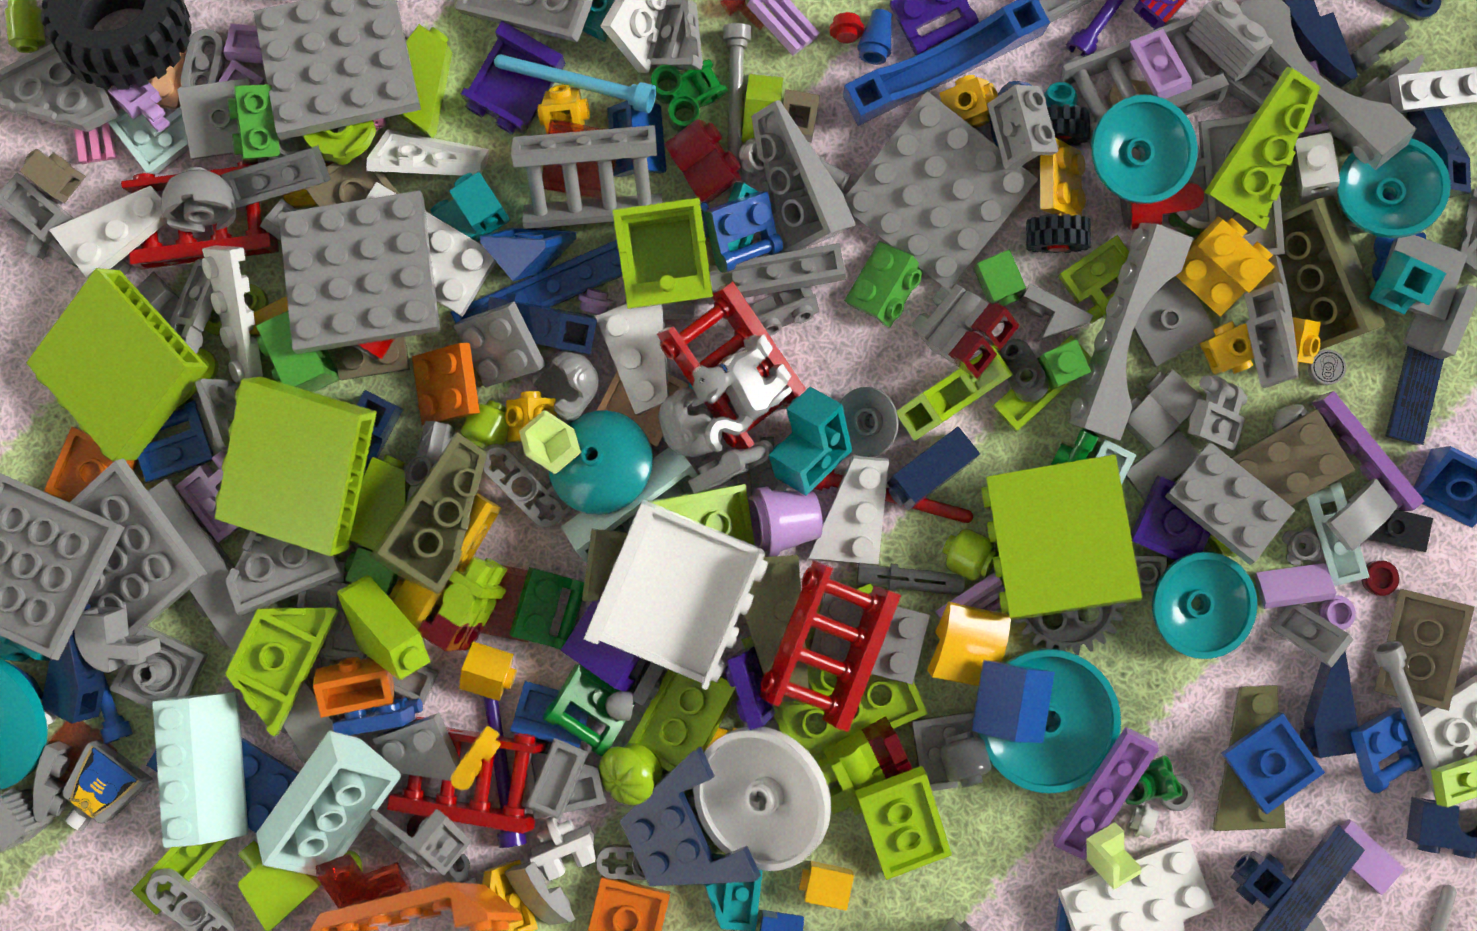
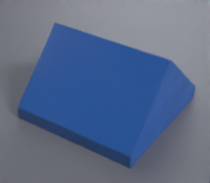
M509 228L480 236L482 246L513 281L545 271L577 239L576 232L523 228Z
M1452 446L1431 449L1416 480L1414 489L1425 501L1422 504L1473 528L1477 524V458Z
M983 659L971 730L1013 742L1043 743L1055 672Z

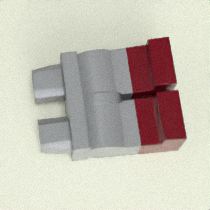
M957 284L953 289L941 287L934 295L933 302L937 309L931 316L926 313L919 314L912 323L917 334L933 352L941 355L976 379L980 377L997 355L991 346L1001 350L1020 326L1006 307L996 302L991 304ZM998 323H1004L1002 333L995 337L992 331ZM977 350L982 351L981 359L972 365L969 361Z

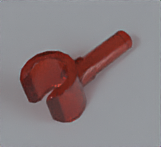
M721 0L720 3L729 16L739 10L759 30L765 26L747 7L745 0Z

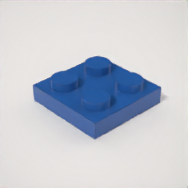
M1280 712L1221 752L1255 803L1265 814L1271 812L1325 773L1288 719Z

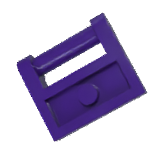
M967 0L890 1V7L915 56L979 23L975 11L970 7ZM958 10L960 18L922 37L918 34L917 29Z

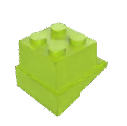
M699 198L612 210L628 309L713 297Z

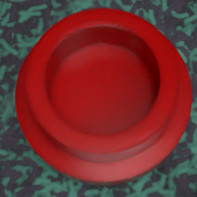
M851 12L837 14L830 25V35L837 39V41L845 44L855 42L858 38L862 37L864 32V24L861 22L860 16Z

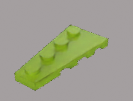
M1286 67L1204 193L1259 228L1266 230L1270 219L1267 217L1273 201L1278 199L1282 186H1279L1287 165L1290 166L1295 155L1293 149L1299 134L1304 132L1321 86L1294 68Z

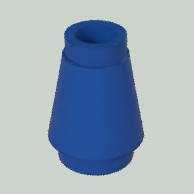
M875 9L871 13V17L857 46L860 52L859 58L866 63L874 65L883 64L886 62L887 57L891 55L892 14L889 11Z

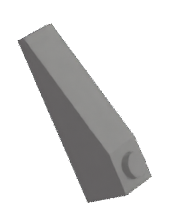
M775 101L752 115L758 159L764 164L766 181L762 182L763 191H767L769 194L776 232L780 235L783 242V250L780 253L806 249L855 226V221L842 191L781 101Z

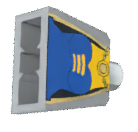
M99 739L90 742L85 747L62 791L63 797L75 805L65 818V821L79 831H83L92 818L98 823L104 824L117 816L152 782L153 778L111 746L104 744L103 740Z

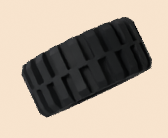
M184 0L42 1V24L63 64L71 74L77 75L79 80L87 84H93L94 82L96 87L110 89L111 86H116L118 90L130 89V85L138 84L139 87L149 84L148 80L154 77L159 79L166 75V69L169 66L174 68L181 59L179 53H185L190 42L188 37H190L192 32V24L189 20L190 15ZM122 9L142 10L136 19L124 27L111 31L93 30L102 18L112 12Z

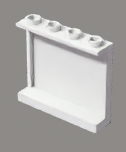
M642 500L584 639L597 645L600 640L701 682L702 688L707 690L710 681L717 682L722 673L725 662L721 661L720 658L725 647L731 649L737 638L739 628L734 627L739 614L746 615L752 603L754 595L749 594L754 580L760 582L765 573L768 562L763 560L764 550L651 502Z

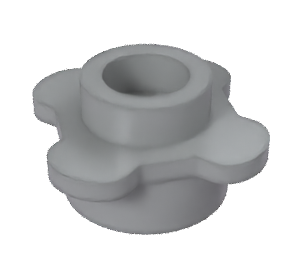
M1305 527L1300 532L1286 531L1283 534L1282 540L1288 549L1286 559L1290 564L1298 565L1302 560L1317 561L1321 557L1320 542L1317 538V531L1314 528ZM1301 542L1305 544L1304 549L1299 548Z

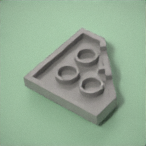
M52 43L0 69V107L5 111L86 132L120 116L108 92L109 89L96 87L94 82L93 84H87L79 80L77 75L71 74L63 64Z
M250 531L242 547L244 550L235 568H231L225 582L235 612L242 616L338 578L342 574L335 555L327 556Z

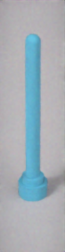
M497 55L494 59V64L499 69L627 100L628 104L632 105L634 110L650 113L655 102L656 86L640 82L638 85L632 84L630 87L506 55Z

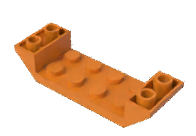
M446 882L320 913L309 931H379L378 926L388 924V927L406 925L410 923L409 918H435L441 916V911L451 909V912H453L455 928H469L470 931L510 930V923L522 921V914L484 884Z

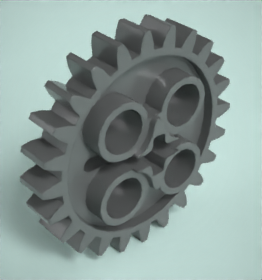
M1126 603L1096 607L1099 615L1093 621L1083 620L1079 616L1078 610L1061 613L1063 622L1058 626L1047 625L1044 622L1043 616L1014 621L1015 623L1026 622L1027 625L1022 634L1026 635L1034 632L1036 634L1033 640L1034 645H1037L1043 639L1047 641L1046 649H1052L1055 644L1059 645V650L1066 651L1067 646H1072L1075 655H1079L1080 645L1085 644L1090 652L1093 651L1092 640L1095 638L1102 644H1105L1106 638L1103 634L1105 630L1113 634L1116 633V628L1111 623V620H1123V615L1115 611V609L1125 607Z

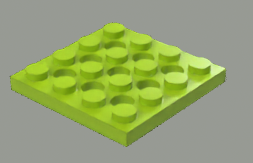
M870 583L856 590L869 594L872 592L873 587ZM819 605L817 608L816 613L818 614L820 612L821 605ZM810 627L805 639V647L809 650L810 640L815 632L813 627ZM751 635L741 639L745 649L754 646ZM807 665L808 683L811 685L812 690L826 696L832 694L835 686L826 684L824 681L825 671ZM874 674L870 675L858 706V712L853 719L849 732L835 728L827 722L821 732H810L806 728V719L813 713H819L824 716V710L800 701L781 702L779 707L773 705L776 712L774 717L780 731L802 745L816 762L826 758L823 748L831 744L834 747L839 741L885 716L894 729L928 714L914 681L913 684ZM877 685H885L890 690V699L885 704L878 705L871 700V691Z

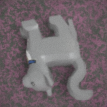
M754 334L744 340V350L723 358L715 368L699 366L692 372L695 379L693 389L697 395L691 403L693 407L707 401L714 403L725 391L739 415L736 421L720 417L713 419L707 425L705 431L706 443L715 452L722 450L721 443L718 440L720 432L739 435L747 431L753 421L768 412L770 407L778 405L792 392L790 386H786L791 375L784 364H776L770 368L769 376L765 380L756 368L773 349L765 335L756 336Z

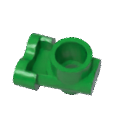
M1081 428L1074 447L1072 448L1061 443L1051 465L1087 459L1086 457L1089 452H1092L1099 436Z
M1166 755L1152 759L1125 801L1128 805H1139L1145 801L1157 798L1169 801L1182 796L1181 785L1175 778L1172 764ZM1138 782L1143 785L1144 790L1139 788Z

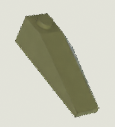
M457 432L391 523L370 557L400 577L439 594L459 564L462 553L461 548L465 532L468 530L469 517L474 497L480 484L487 452Z

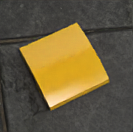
M948 602L935 631L940 641L927 668L929 674L934 678L979 686L983 659L996 662L1003 661L1010 630V616Z

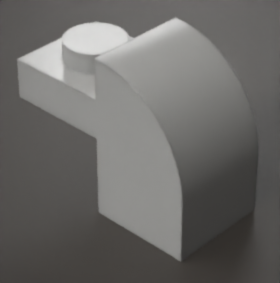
M96 606L82 612L74 628L76 644L81 655L92 667L109 673L126 665L146 662V657L161 651L160 637L129 635L127 609L123 607Z

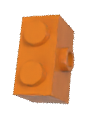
M350 657L341 660L336 665L316 668L313 688L321 718L393 703L394 682L392 674L371 658L360 660L359 657Z

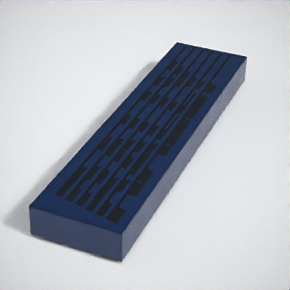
M1407 346L1385 437L1415 445L1424 444L1444 359H1438Z
M1339 825L1332 826L1291 879L1293 884L1274 906L1268 909L1252 931H1305L1364 853L1365 849Z

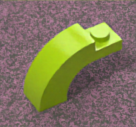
M993 346L991 347L997 355L978 379L959 368L896 411L898 418L914 441L1013 375ZM982 353L970 361L972 365L981 359Z

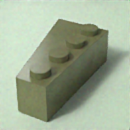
M799 555L764 557L763 560L768 562L765 573L760 582L753 581L749 590V594L754 596L745 618L764 675L772 667L801 592ZM797 661L789 682L809 689L807 664ZM783 696L781 702L798 701V700L792 699V698L787 697V696Z

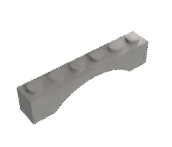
M1245 0L1239 5L1242 15L1247 16L1248 20L1261 25L1265 29L1268 38L1273 40L1272 45L1259 62L1265 67L1269 66L1279 78L1286 67H1291L1321 86L1311 113L1318 114L1328 124L1329 130L1335 137L1343 138L1353 148L1355 156L1361 162L1368 163L1376 170L1409 144L1416 128L1391 104L1374 102L1351 95L1332 85L1316 72L1305 59L1295 40L1291 26L1290 7L1282 0Z
M1140 223L1138 229L1133 233L1128 258L1118 274V286L1114 296L1107 304V316L1103 328L1097 334L1094 341L1095 350L1090 364H1088L1091 372L1082 376L1083 384L1078 397L1071 405L1069 424L1121 440L1132 410L1127 387L1126 363L1133 329L1141 312L1152 296L1167 281L1182 271L1193 240L1192 237L1152 223Z

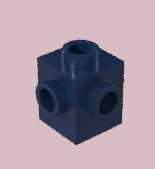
M1255 851L1243 855L1234 866L1235 872L1231 875V878L1240 885L1235 890L1251 905L1258 901L1268 909H1271L1293 884V881L1282 872L1285 866L1270 853H1267L1265 857Z

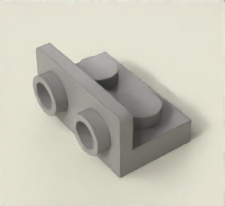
M1014 85L987 104L1005 170H1016L1038 155H1054L1059 151L1046 100L1040 86Z

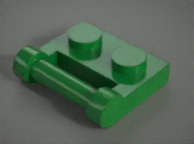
M529 567L509 635L561 650L575 628L583 601L584 582ZM562 588H567L571 592L558 635H551L549 632Z
M575 664L556 698L544 712L543 720L551 725L558 724L592 747L591 751L602 757L610 749L625 723L624 720L612 718L607 713L605 706L608 697L620 690L612 687L581 664ZM568 704H572L604 725L605 728L602 734L599 735L564 712Z

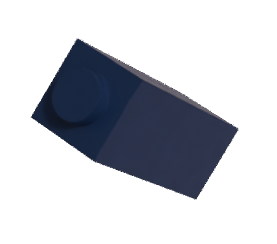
M958 426L896 472L887 482L890 487L888 489L889 494L898 505H904L909 511L970 465L980 455V452Z

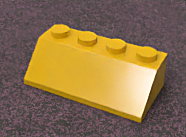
M479 493L474 497L468 530L465 532L461 548L460 561L454 571L466 570L503 508ZM407 579L405 581L399 580L389 598L393 600V603L418 630L423 620H434L443 605L445 590L454 583L448 579L441 592L436 594Z

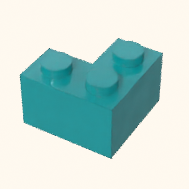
M480 172L474 175L467 173L454 182L455 187L449 190L454 199L450 202L447 199L440 201L430 209L431 215L476 242L480 241V236L493 233L511 221Z
M811 386L799 397H796L790 406L786 408L792 433L784 441L778 443L769 454L775 478L805 496L852 452L842 404Z

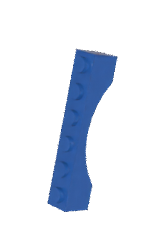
M1016 0L968 30L930 50L899 63L876 69L845 84L842 96L857 126H860L925 94L927 91L929 92L1043 36L1050 21L1039 0Z

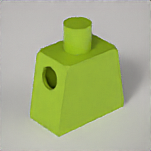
M255 840L238 854L251 870L238 882V887L266 931H271L326 881L322 877L263 865L259 845Z

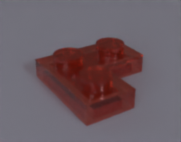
M349 853L316 866L317 879L338 909L412 891L410 881L398 862L363 874Z

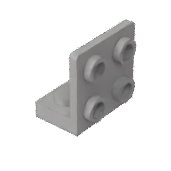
M197 380L195 385L198 393L192 395L196 402L213 455L222 450L227 455L230 441L228 431L231 422L234 420L237 404L235 394L239 386L233 380Z
M374 808L369 813L378 822L374 829L428 873L434 868L444 876L472 842L447 816L437 809L420 824L418 832L413 838Z

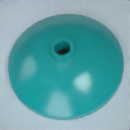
M1154 95L1128 97L1109 108L1099 120L1094 130L1091 144L1093 165L1101 182L1119 198L1138 204L1156 203L1180 191L1194 171L1198 154L1196 134L1188 117L1172 102ZM1133 148L1140 152L1139 160L1133 158L1131 154Z
M1411 138L1408 145L1376 170L1368 163L1361 162L1352 152L1340 170V183L1337 187V195L1345 215L1363 231L1383 238H1404L1424 231L1440 217L1449 200L1451 183L1447 167L1441 157L1426 144ZM1383 193H1391L1395 199L1387 200L1383 197Z
M608 410L589 412L581 415L577 420L568 423L567 425L574 428L581 453L558 473L554 474L549 471L550 481L557 495L573 509L591 515L614 513L631 504L644 490L652 471V449L649 439L642 428L626 415ZM593 451H598L597 458L589 461V454Z
M1212 552L1188 554L1174 561L1160 576L1152 599L1153 619L1161 637L1174 650L1197 659L1218 658L1235 650L1251 632L1257 615L1255 587L1247 572L1237 562L1227 556ZM1195 597L1200 599V606L1197 609H1193L1191 606V602Z

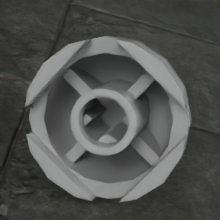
M191 167L177 174L168 181L162 192V218L166 217L167 225L172 228L198 233L205 232L204 226L217 223L216 230H220L231 225L236 219V206L231 187L222 177L207 171L205 168Z

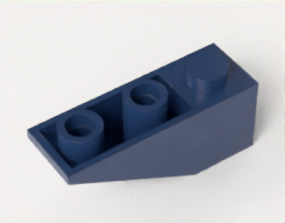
M1442 109L1408 112V119L1416 128L1412 139L1418 140L1433 149L1447 167L1451 183L1449 198L1471 193L1470 157Z
M489 296L487 311L515 302L536 344L591 354L597 319L593 315Z
M86 604L83 611L90 609L91 605ZM74 630L59 660L50 658L42 698L44 711L70 723L99 717L105 688L103 671L92 667L83 658L76 644Z

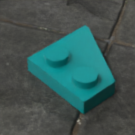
M712 853L714 858H718L724 855ZM759 870L761 876L753 882L704 884L717 924L721 929L756 931L763 870Z

